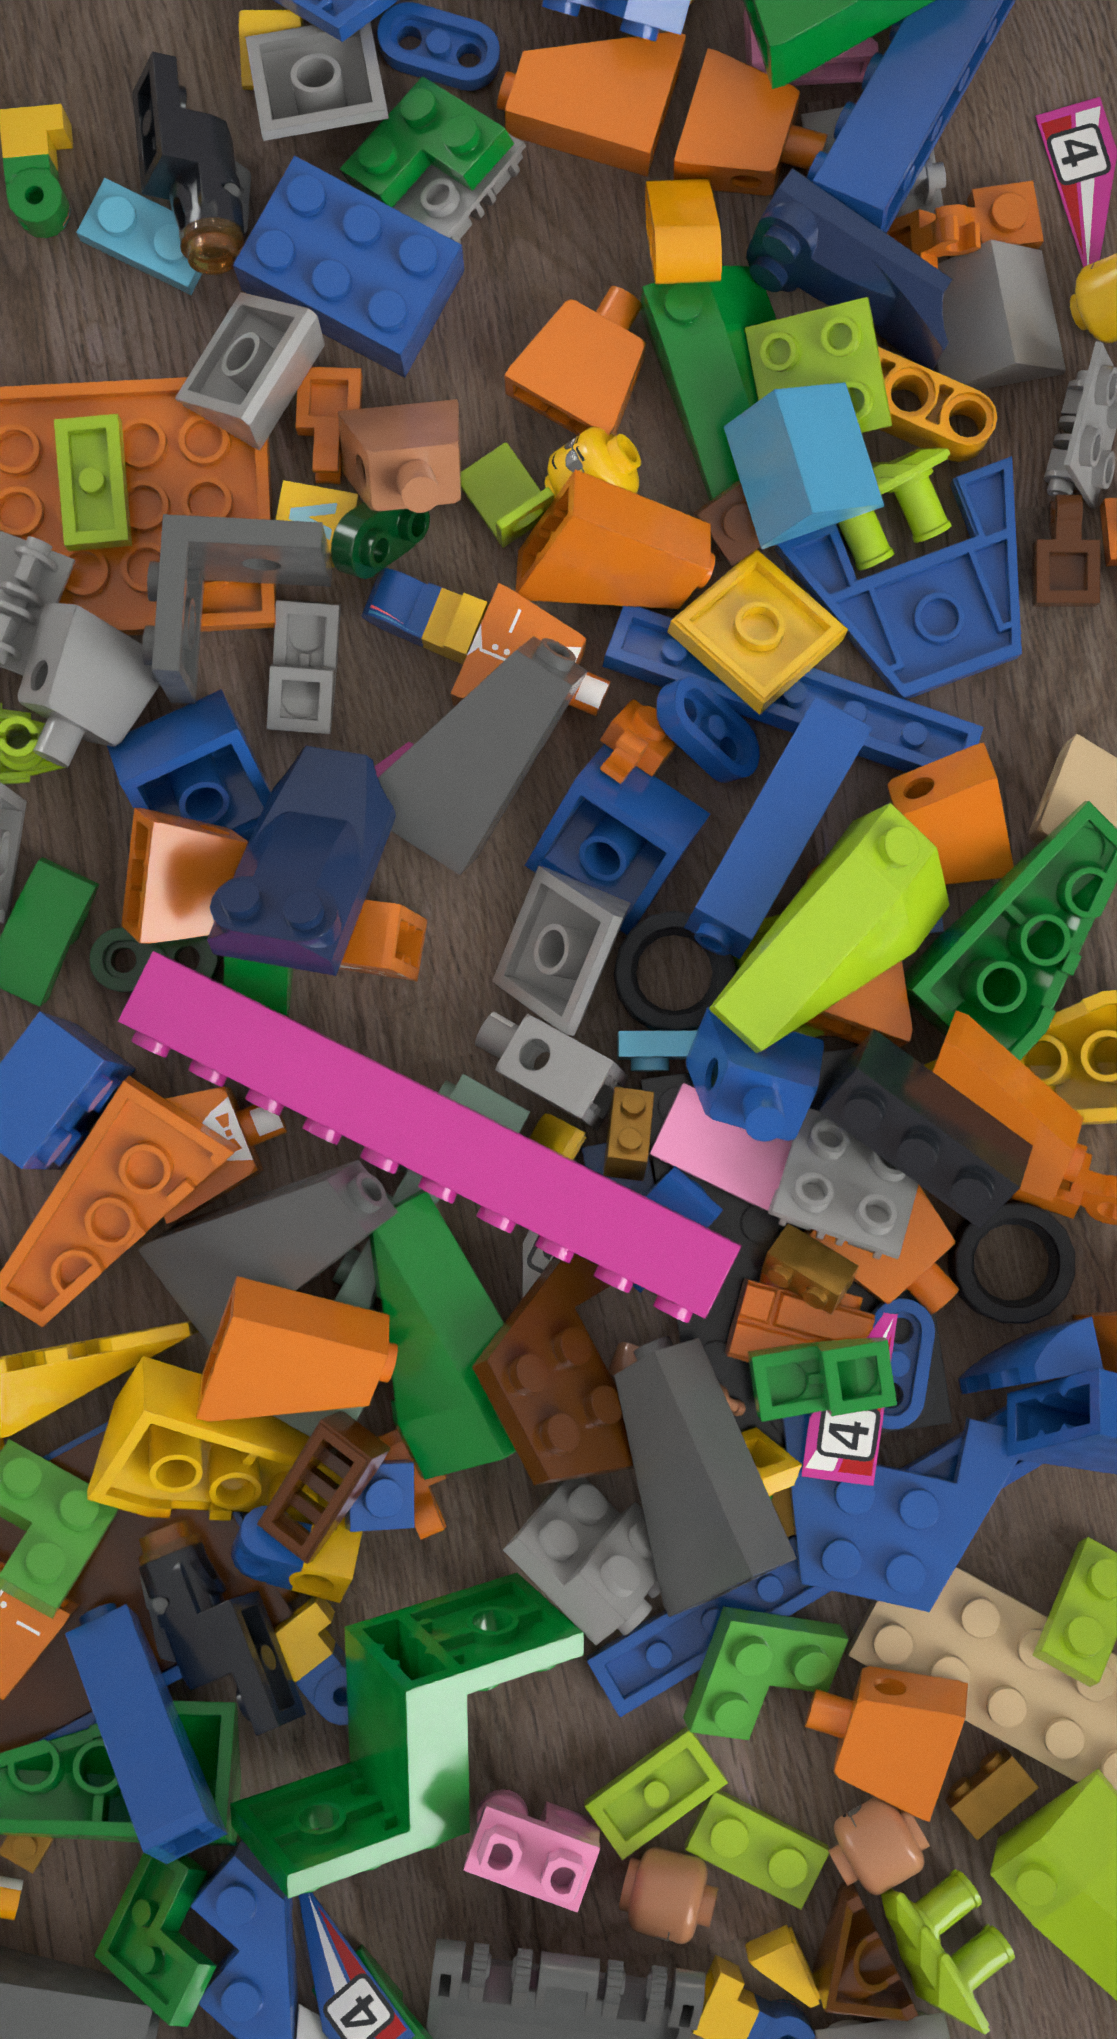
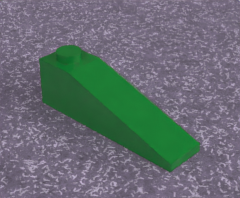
M722 266L721 281L674 284H655L654 282L642 287L641 303L643 307L640 310V314L709 500H712L740 480L724 426L759 401L745 327L777 320L767 291L754 281L750 275V266Z
M1084 801L944 931L904 973L908 1002L945 1036L948 1033L956 1010L969 1015L1020 1061L1047 1032L1056 1013L1053 1008L1069 975H1074L1082 958L1079 952L1095 918L1102 915L1117 883V828L1090 801Z
M421 1189L393 1205L398 1213L371 1233L369 1239L377 1297L382 1300L383 1313L390 1315L389 1342L398 1345L396 1364L392 1374L395 1398L391 1400L393 1421L420 1477L426 1480L503 1460L515 1453L516 1450L472 1368L504 1322L430 1195Z
M173 1701L228 1833L207 1845L237 1846V1833L231 1826L230 1803L240 1800L241 1790L237 1703ZM97 1723L89 1725L88 1729L49 1741L41 1740L0 1753V1835L139 1843Z

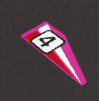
M1100 97L1035 116L1083 267L1100 260L1117 158V148Z
M884 1313L867 1338L885 1337L888 1340L891 1360L898 1314ZM884 1408L831 1417L827 1410L812 1413L809 1417L802 1477L874 1486Z

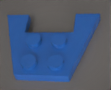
M1012 456L952 479L950 487L970 536V539L860 580L856 578L836 524L776 544L774 550L815 600L848 629L845 636L896 697L905 700L1015 660L1022 654Z
M812 1413L782 1418L785 1451L802 1464L794 1486L789 1487L800 1582L805 1585L930 1612L1018 1461L1007 1457V1426L966 1417L953 1480L877 1464L874 1486L802 1477L809 1417Z

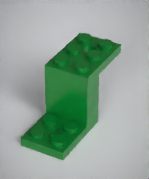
M518 1572L344 1627L350 1762L230 1803L231 1826L288 1899L303 1893L314 1892L327 1884L363 1871L374 1870L382 1864L423 1849L434 1848L442 1842L470 1833L467 1695L476 1691L491 1690L500 1683L533 1672L550 1670L559 1663L584 1655V1632Z

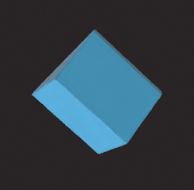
M845 382L774 389L724 426L762 549L884 507Z

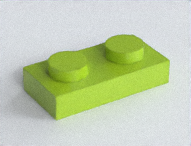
M108 414L54 419L64 546L68 551L132 546L123 430L119 415Z
M1087 1537L1077 1545L1032 1656L1091 1687L1100 1682L1117 1639V1552Z
M686 1726L584 1800V1807L620 1858L624 1860L728 1784V1781L697 1735L691 1733Z
M721 1789L706 1799L684 1843L686 1851L802 1910L829 1855V1846Z

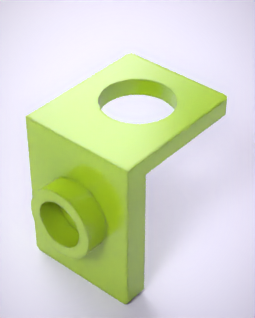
M503 443L461 472V489L502 548L534 528L554 500V493L549 487L542 491L539 489L508 443Z

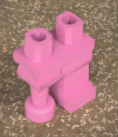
M505 1789L495 1790L486 1795L478 1807L477 1827L466 1855L467 1858L463 1871L578 1912L600 1851V1828L593 1818L547 1801L540 1820L528 1816L526 1803L517 1793Z

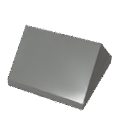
M370 22L343 42L315 25L245 37L263 141L389 118Z
M989 240L982 243L981 248L973 253L954 256L938 264V270L953 279L943 296V322L949 343L936 363L938 373L976 390L1063 375L1066 368L1042 250Z
M240 292L175 399L186 408L260 451L325 346L318 316L306 307Z
M538 866L492 982L562 1033L574 1036L586 1013L631 903L551 869Z

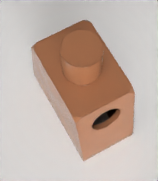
M457 399L338 411L342 471L370 510L409 509L416 513H423L433 509L436 505L454 504L461 500V446L459 403Z

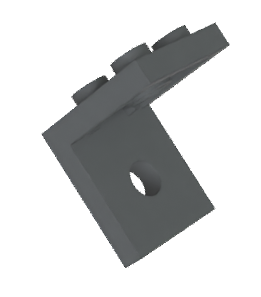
M163 514L160 562L150 561L147 575L149 601L157 602L155 626L146 625L144 628L142 653L144 665L152 666L153 681L160 683L170 703L196 704L204 580L331 587L333 562L323 523Z

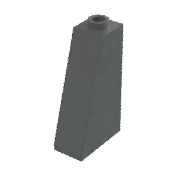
M533 636L515 650L378 777L379 782L393 805L396 814L391 831L461 875L479 857L588 671L575 663L576 656L574 653L557 641L548 638L539 640Z
M356 1160L182 1221L145 1243L138 1251L208 1345L212 1347L237 1276L299 1291L396 1215L398 1211L387 1198L386 1191L380 1181L369 1174L361 1162Z
M665 1336L637 1348L634 1351L637 1361L614 1376L663 1605L668 1617L715 1600L797 1558L700 1338L673 1345L670 1336Z
M0 1946V2039H156L159 2016L115 1975Z

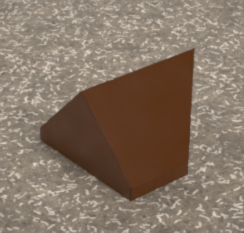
M845 1882L841 1883L812 1970L824 2011L827 2013L909 2021L919 2016L911 1996L854 1883L849 1886Z

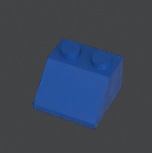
M222 689L197 700L196 704H188L128 732L122 742L115 747L107 746L119 783L133 808H145L222 826L235 831L245 840H250L271 794V790Z
M604 744L575 778L524 866L535 873L538 866L551 869L630 902L631 904L620 928V931L628 935L631 929L638 924L707 821L710 813L654 775L651 777L637 766L620 784L600 770L602 764L614 751Z

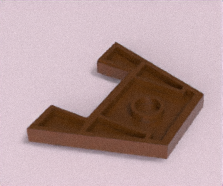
M576 1253L570 1263L556 1257L552 1258L472 1366L534 1486L634 1469L617 1387L575 1309L576 1306L611 1285L594 1276L598 1264Z

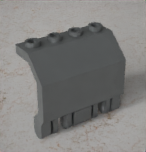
M437 1938L426 2026L427 2032L433 2039H690L692 2030L698 2029L705 1994L706 1976L704 1971L675 1968L672 1981H667L668 1972L667 1967L652 1965L650 1974L647 1975V1978L626 1975L623 1961L608 1959L606 1973L600 1972V1958L541 1951L539 1964H533V1950L518 1948L517 1956L513 1958V1961L491 1958L492 1955L489 1952L490 1944L474 1942L473 1956L465 1955L466 1941Z

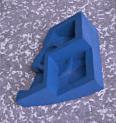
M1092 1317L1049 1326L1025 1334L1002 1345L984 1356L958 1378L961 1395L1055 1379L1097 1368L1103 1369Z

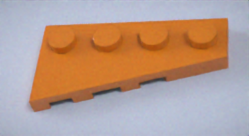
M128 1076L123 1080L1 1270L0 1301L37 1325L44 1327L99 1277L106 1268L132 1247L150 1228L187 1197L216 1168L220 1167L232 1156L239 1147L131 1076Z

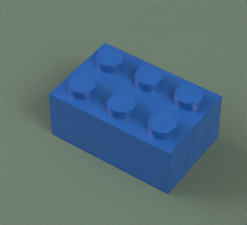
M294 155L235 260L233 267L243 292L309 308L318 316L322 334L405 378L463 275L464 260L460 243Z
M39 1011L0 1063V1153L21 1169L60 1170L64 1163L70 1165L90 1132L88 1131L104 1112L123 1080L131 1076L136 1068L78 1024Z

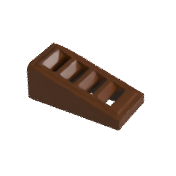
M338 1411L321 1419L257 1525L306 1564L312 1562L375 1475L390 1451V1447L345 1412ZM321 1462L343 1478L340 1485L317 1468ZM304 1485H307L329 1503L327 1507H322L303 1492L302 1488ZM290 1505L315 1524L311 1532L286 1513Z

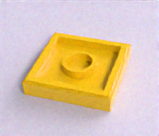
M758 549L742 559L674 617L668 628V633L759 715L844 640L848 631L842 623Z

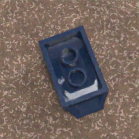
M792 168L778 187L758 221L746 251L750 275L754 281L770 292H779L780 290L792 292L800 288L829 306L869 297L875 332L910 361L933 370L949 343L943 322V296L953 279Z
M305 746L300 751L293 764L273 787L233 879L220 886L212 897L210 911L214 924L207 941L214 955L337 975L396 818L394 807L382 789L374 762L370 757L364 754Z

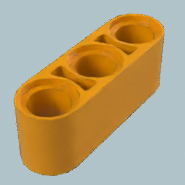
M709 178L646 181V231L655 284L721 281V230Z
M878 347L892 426L879 430L920 448H948L951 455L948 456L947 460L963 462L979 455L996 427L997 412L991 399L979 390ZM903 389L911 391L919 398L922 408L912 412L903 411L896 407L892 401L891 394ZM960 414L970 417L978 426L979 434L968 438L958 435L951 428L949 418Z

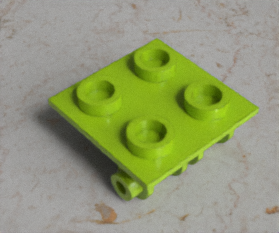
M869 297L745 327L758 400H761L774 389L845 382L862 433L892 426Z

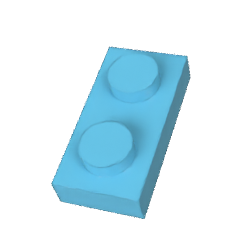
M104 178L76 232L81 242L189 295H192L210 258L196 256L186 251L180 244L179 228L172 210Z
M618 1031L617 1060H631V1071H669V1059L687 1058L697 1031Z

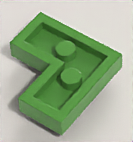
M9 1439L0 1452V1517L26 1531V1533L0 1572V1590L53 1619L118 1514L119 1509L87 1500L88 1483Z
M723 1606L683 1715L691 1733L749 1740L769 1685L814 1692L815 1689L828 1692L849 1639L841 1625Z

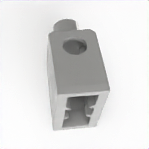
M46 602L40 616L18 691V701L21 705L47 719L33 752L56 765L66 768L69 767L81 739L90 743L113 747L121 743L160 686L159 682L153 681L152 666L144 665L142 644L79 605Z
M492 1012L484 1021L475 1040L476 1046L500 1059L495 1069L498 1073L596 1131L599 1130L610 1111L614 1087L623 1088L629 1078L613 1060L529 1014L523 1018L520 1025H517L496 1012ZM544 1052H549L550 1057L546 1065L541 1069L535 1070L534 1062L536 1058Z

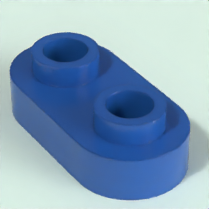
M415 2L396 4L389 8L380 19L377 30L380 52L385 62L397 71L420 78L424 76L430 81L466 91L478 90L487 86L498 73L500 67L499 41L493 30L480 21ZM408 36L416 37L421 41L420 45L412 50L402 48L399 43ZM465 54H474L480 58V62L474 67H464L458 61Z
M687 676L663 686L657 698L658 722L669 738L706 773L718 782L729 783L750 776L755 772L759 763L760 751L753 729L704 680L696 676Z
M896 1298L890 1304L880 1303L871 1313L875 1315L873 1328L884 1313L898 1314L897 1318L906 1319L910 1325V1334L907 1339L902 1342H894L891 1366L894 1383L900 1389V1398L897 1405L884 1408L882 1428L900 1429L913 1423L923 1410L935 1339V1325L926 1308L906 1298Z

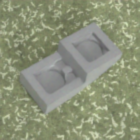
M287 599L276 600L273 664L270 666L267 729L322 734L331 733L341 604Z

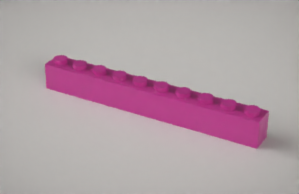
M152 952L118 1022L136 1030L131 1039L136 1045L164 1058L167 1057L170 1049H173L193 1059L188 1068L190 1072L218 1086L223 1087L227 1077L250 1088L245 1099L256 1106L280 1116L284 1106L306 1116L307 1119L302 1127L306 1131L335 1145L338 1144L343 1135L365 1146L360 1158L392 1174H395L399 1165H402L422 1175L418 1187L446 1202L453 1204L457 1194L462 1195L481 1205L476 1216L483 1221L508 1233H512L516 1223L539 1235L535 1243L537 1248L567 1263L571 1262L576 1253L598 1264L594 1273L596 1278L626 1293L630 1292L635 1283L657 1294L653 1306L685 1323H689L693 1313L704 1319L708 1316L742 1247L741 1244L157 952Z

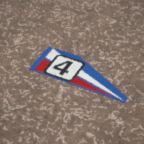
M312 1892L300 1894L299 1901L322 2031L328 2039H412L415 2036L314 1894Z

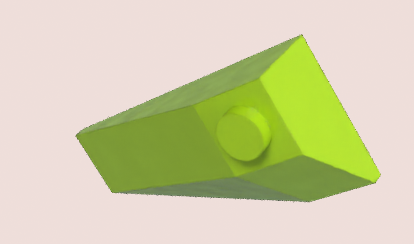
M891 803L853 820L709 1007V1010L755 1053H758L914 953L950 906L937 847Z
M1097 1769L1000 1836L997 1840L990 1874L1032 1925L1117 2001V1790L1102 1772Z

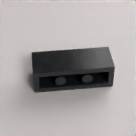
M875 1029L871 1031L836 1071L819 1112L979 1229L1020 1189L1033 1147L1025 1139Z

